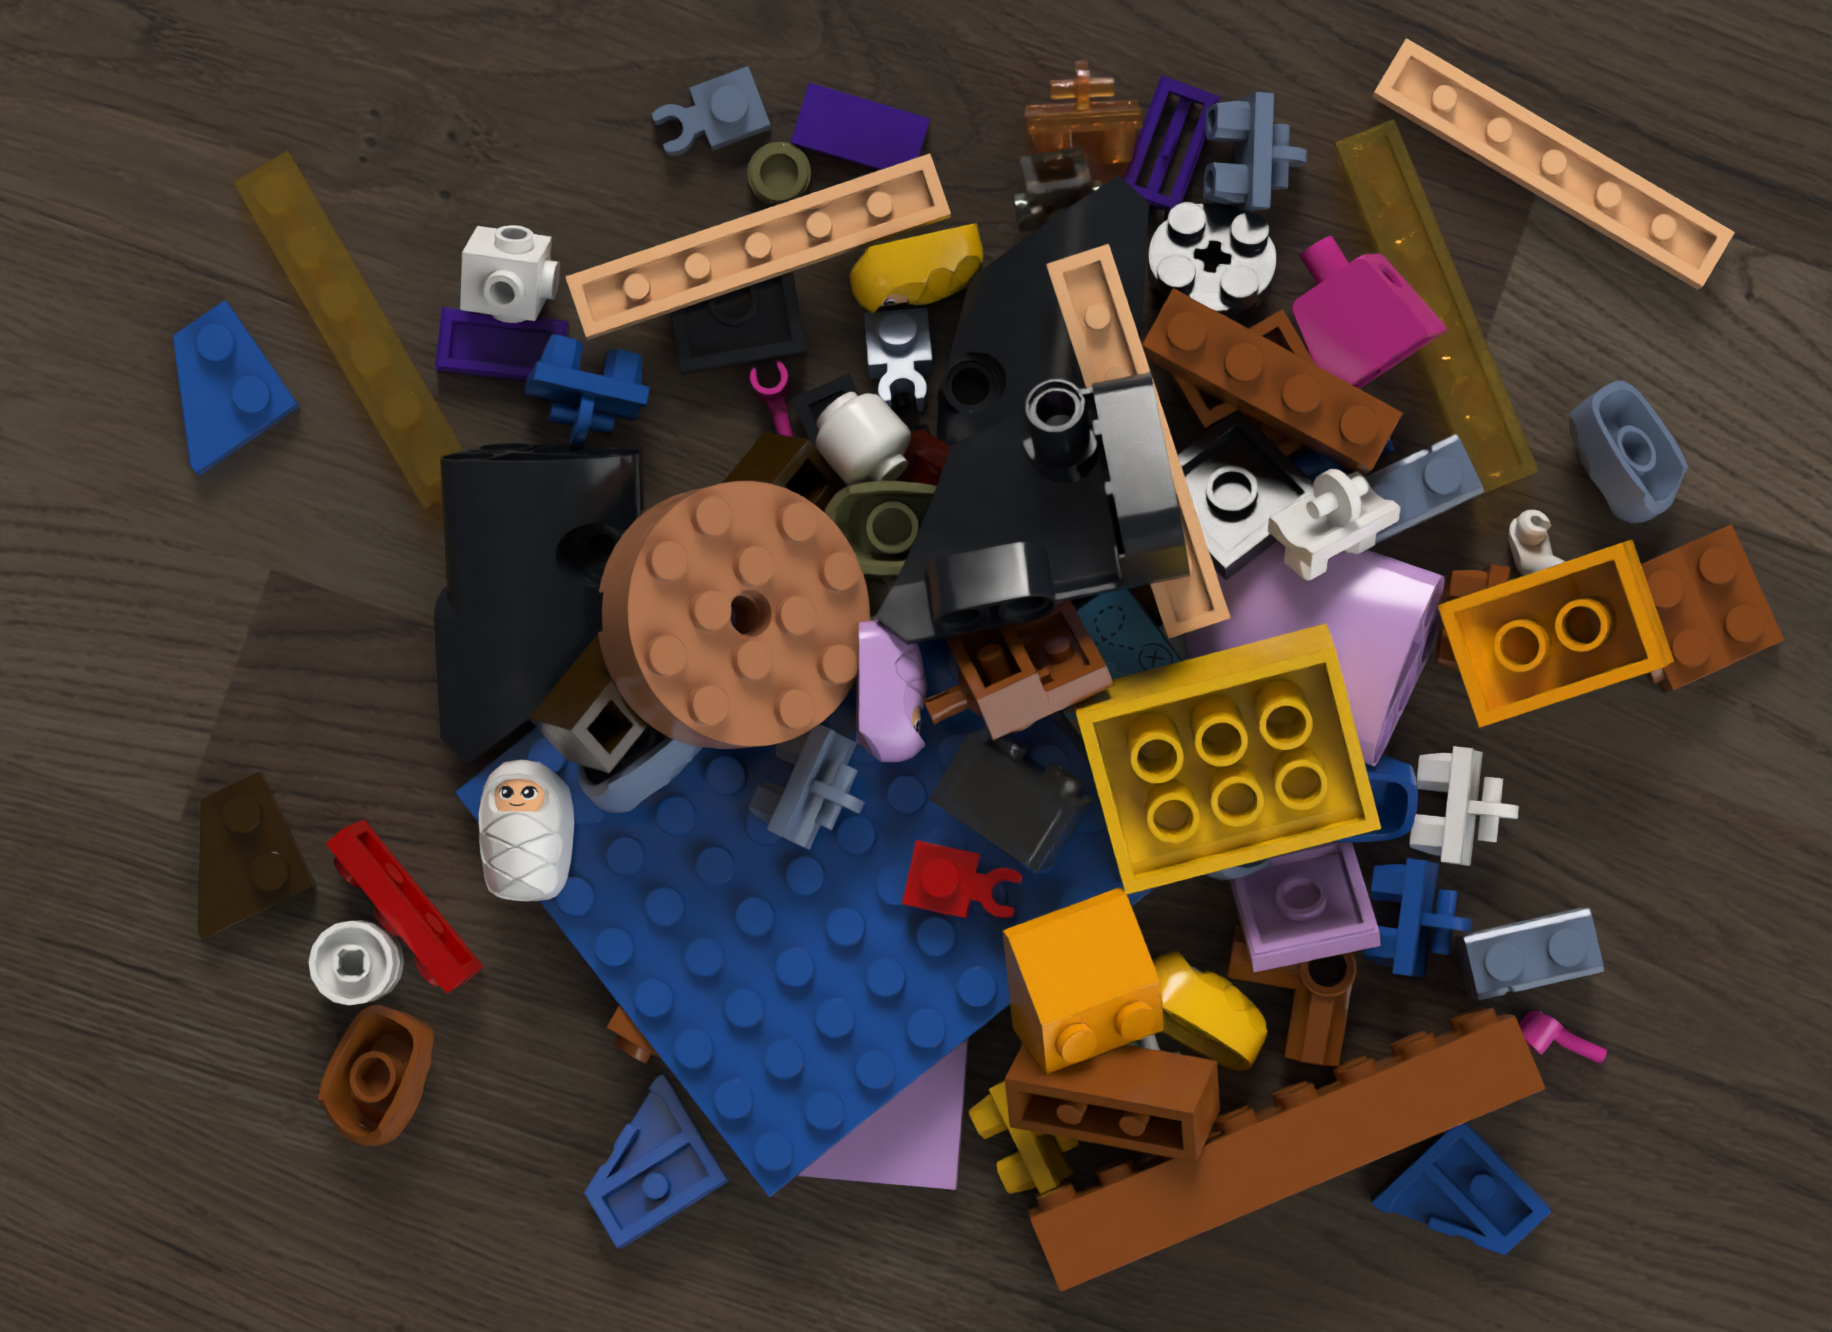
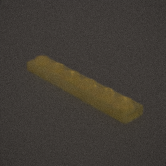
M1390 120L1335 142L1333 149L1376 254L1380 253L1391 263L1448 330L1419 349L1417 354L1451 436L1458 435L1481 481L1484 492L1479 496L1537 473L1539 470L1395 120Z
M286 151L233 183L423 508L428 511L442 503L440 457L462 451L464 448L289 151Z

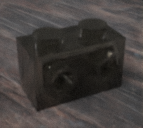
M987 728L970 733L929 800L1036 873L1053 866L1094 800L1079 791L1082 782L1066 769L1049 763L1045 768L1025 755L1028 746L1012 733L1003 735L995 740L992 739Z

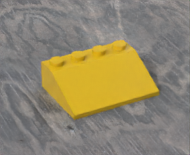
M1327 623L1112 679L1114 686L1095 694L1084 703L1075 705L1078 723L1126 894L1381 829L1336 648Z

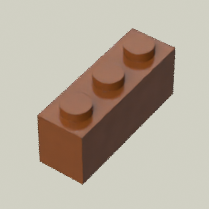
M1023 1043L1005 1077L1009 1124L1011 1128L1193 1162L1198 1161L1220 1111L1217 1061L1131 1045L1121 1046L1046 1075Z

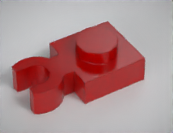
M916 840L902 904L968 919L971 901L980 902L991 915L1001 919H1010L1015 917L1016 909L998 905L994 900L993 892L995 887L1004 881L1022 884L1023 876L1010 868H997L987 875L980 874L978 870L982 855Z

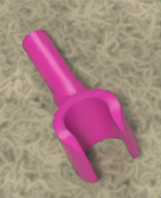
M776 360L781 381L776 387L769 389L759 385L755 367H753L750 373L753 391L761 402L767 403L776 433L794 437L785 400L790 390V380L785 366Z
M1539 1010L1528 1012L1519 1023L1527 1045L1540 1055L1544 1053L1554 1040L1562 1047L1598 1064H1601L1606 1057V1049L1572 1034L1571 1031L1565 1029L1553 1017Z

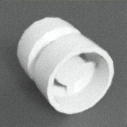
M366 920L336 923L326 929L313 944L309 958L311 979L319 992L331 1001L345 1005L376 1001L387 995L401 979L404 966L402 946L396 936L387 932L380 923Z

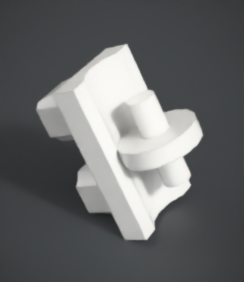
M1330 469L1316 477L1313 484L1314 494L1269 517L1267 531L1285 546L1284 563L1304 580L1310 581L1325 573L1328 559L1342 551L1360 554L1375 546L1377 532L1399 520L1401 507L1393 500H1385L1378 496L1370 487L1366 478L1358 471L1348 476L1338 469Z
M1453 746L1452 754L1420 755L1417 789L1447 792L1448 799L1446 817L1416 814L1413 827L1411 828V848L1441 856V862L1471 866L1476 815L1480 816L1478 840L1497 842L1499 818L1518 819L1519 806L1501 803L1503 779L1484 777L1482 801H1478L1483 752L1474 751L1473 748Z

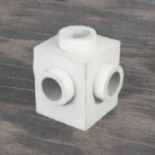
M510 225L498 229L477 226L462 251L460 310L491 314L495 319L507 323H518L525 320L535 321L547 299L554 300L558 292L560 262L551 261L552 237L533 234L530 229L522 226Z

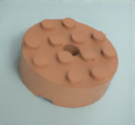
M734 481L691 490L659 502L644 512L624 532L607 561L599 588V593H603V632H598L603 658L611 678L622 697L645 722L669 738L687 745L716 749H737L767 746L794 739L810 731L833 713L845 699L859 674V622L870 621L868 591L859 561L847 538L826 513L801 495L780 486L756 481ZM731 603L736 606L734 608L736 615L735 627H733L730 620Z

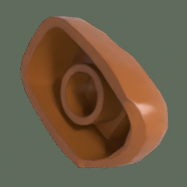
M380 1004L370 1005L362 1009L355 1016L327 1065L317 1099L331 1123L341 1135L360 1145L376 1147L394 1141L405 1129L421 1100L426 1076L432 1064L431 1055L434 1032L430 1026L406 1012Z

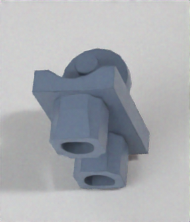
M1254 92L1238 101L1216 103L1206 109L1205 135L1207 140L1234 142L1233 164L1213 162L1206 166L1203 177L1204 199L1224 205H1232L1238 208L1239 212L1253 213L1255 210L1268 209L1271 205V189H1288L1289 167H1299L1307 164V150L1289 146L1290 125L1273 124L1274 93Z
M819 724L794 739L776 744V757L795 765L785 788L764 780L757 787L749 805V810L769 824L767 831L810 850L820 826L832 830L842 807L858 814L862 810L865 802L848 794L858 770L847 766L857 743Z

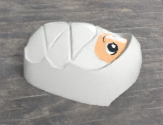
M528 760L504 762L489 775L480 801L479 845L486 885L493 895L504 900L528 902L549 900L557 896L567 881L572 857L574 810L570 789L556 773L540 762Z

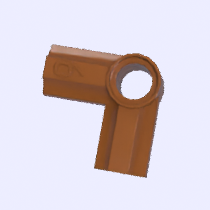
M1236 922L1227 978L1294 989L1284 1057L1305 1063L1339 1067L1352 985L1357 974L1356 960L1352 952L1341 954L1345 959V969L1342 976L1332 983L1316 981L1309 973L1308 965L1310 961L1253 972L1241 925Z

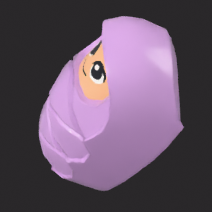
M878 621L859 622V674L856 678V743L862 745L868 753L880 762H901L914 757L925 747V743L919 735L921 709L924 708L925 703L923 699L926 698L927 681L922 655L918 643L905 644Z

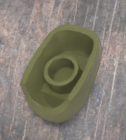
M870 481L855 484L836 493L826 506L825 513L847 538L856 554L863 573L899 575L922 525L937 486L904 481Z

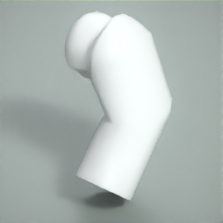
M1534 509L1522 512L1519 517L1511 522L1508 531V542L1517 571L1522 576L1566 562L1553 556L1547 530L1551 527L1550 521L1544 513Z

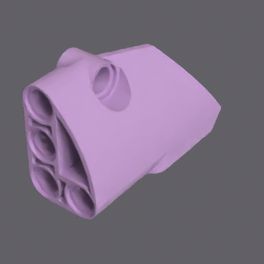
M1279 541L1266 549L1228 580H1225L1216 571L1231 618L1184 633L1188 659L1327 623L1336 648L1364 762L1375 766L1389 742L1436 641L1441 624V615L1437 605L1443 604L1444 576L1365 550L1360 554L1342 551L1328 559L1326 572L1308 581L1301 578L1284 563L1285 546Z

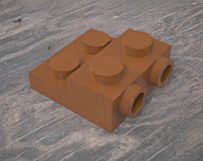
M1732 524L1641 564L1674 662L1664 668L1645 673L1647 680L1652 685L1660 683L1664 693L1678 689L1732 665L1736 661L1784 641L1783 635Z

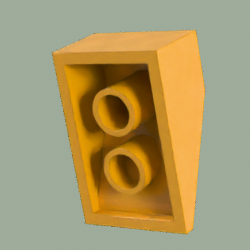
M1632 539L1437 605L1479 728L1664 668L1674 662Z

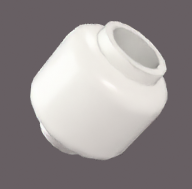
M855 392L846 393L832 402L818 418L816 423L819 429L816 438L817 450L848 486L870 481H894L908 466V461L904 458V455L907 453L911 443L910 431L880 396L868 393L860 396Z

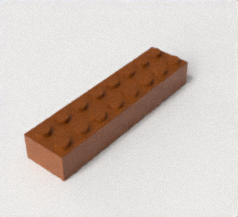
M1480 1006L1449 1019L1452 1030L1435 1037L1434 1033L1426 1034L1424 1030L1391 1043L1390 1048L1393 1055L1375 1062L1373 1058L1367 1059L1366 1055L1344 1062L1339 1067L1335 1066L1330 1069L1334 1080L1314 1087L1313 1083L1308 1084L1307 1080H1303L1284 1087L1271 1094L1274 1105L1258 1112H1254L1253 1108L1249 1109L1248 1105H1243L1222 1113L1216 1117L1214 1122L1216 1129L1210 1131L1197 1162L1155 1154L1134 1163L1130 1155L1126 1154L1095 1167L1094 1172L1097 1179L1074 1188L1070 1179L1060 1181L1057 1187L1042 1194L1037 1191L1034 1195L1038 1204L1026 1209L1060 1292L1546 1089L1516 1017L1510 1014L1495 1012L1494 1008L1485 1009V1006Z

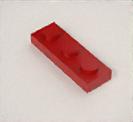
M365 819L344 827L325 843L335 855L333 863L339 874L352 886H360L375 905L373 912L378 922L391 935L400 936L416 955L413 960L417 970L430 984L437 987L441 986L446 994L466 983L484 968Z

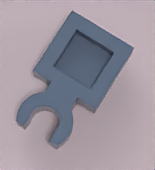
M748 66L690 87L689 90L695 104L694 106L685 109L679 105L667 104L657 108L652 113L655 125H661L667 121H677L683 126V132L678 139L663 144L667 156H679L686 153L693 146L695 139L705 134L712 151L771 129L769 119Z
M927 308L878 311L874 315L870 312L864 313L869 379L881 378L878 385V395L892 409L891 400L896 394L902 392L909 393L915 398L917 413L925 412L928 403L927 385L922 375L933 374Z

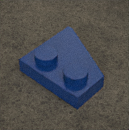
M226 300L173 335L190 466L196 474L202 475L301 407Z
M664 1074L654 1079L649 1087L651 1091L631 1124H626L614 1144V1151L605 1165L600 1166L584 1192L616 1248L619 1249L624 1248L730 1181L668 1077Z
M1468 1122L1440 1133L1377 1192L1371 1200V1203L1379 1211L1388 1214L1391 1211L1427 1224L1429 1229L1449 1236L1458 1235L1472 1240L1477 1246L1502 1255H1506L1551 1213V1206Z

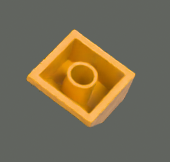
M1121 887L1002 930L1013 1030L1046 1075L1164 1030L1160 979L1127 894Z

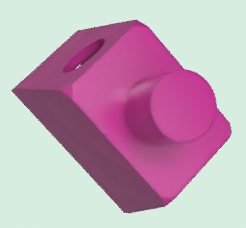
M1328 236L1300 254L1301 260L1317 286L1292 303V311L1315 365L1347 383L1361 389L1448 331L1437 315L1380 253L1365 254L1349 263L1334 238Z

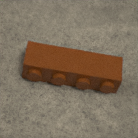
M1174 288L1142 344L1146 360L1353 472L1358 471L1363 476H1366L1373 469L1403 412Z

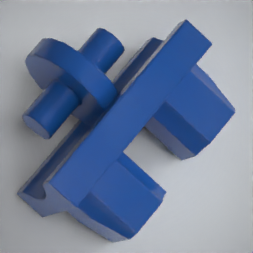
M555 334L551 335L540 360L536 362L528 375L523 396L552 402L548 421L570 425L568 442L575 446L584 445L589 430L610 435L615 417L635 421L640 408H645L647 405L650 389L649 386L641 385L642 356L638 353L621 349H608L604 355L601 375L580 371L579 366L584 343L574 338Z
M1407 858L1406 865L1392 864L1374 867L1371 886L1372 899L1401 903L1398 929L1378 926L1381 946L1363 949V958L1384 966L1393 967L1392 974L1425 978L1432 927H1434L1431 952L1450 955L1453 930L1471 932L1473 919L1455 917L1458 891L1439 889L1436 914H1434L1440 864Z

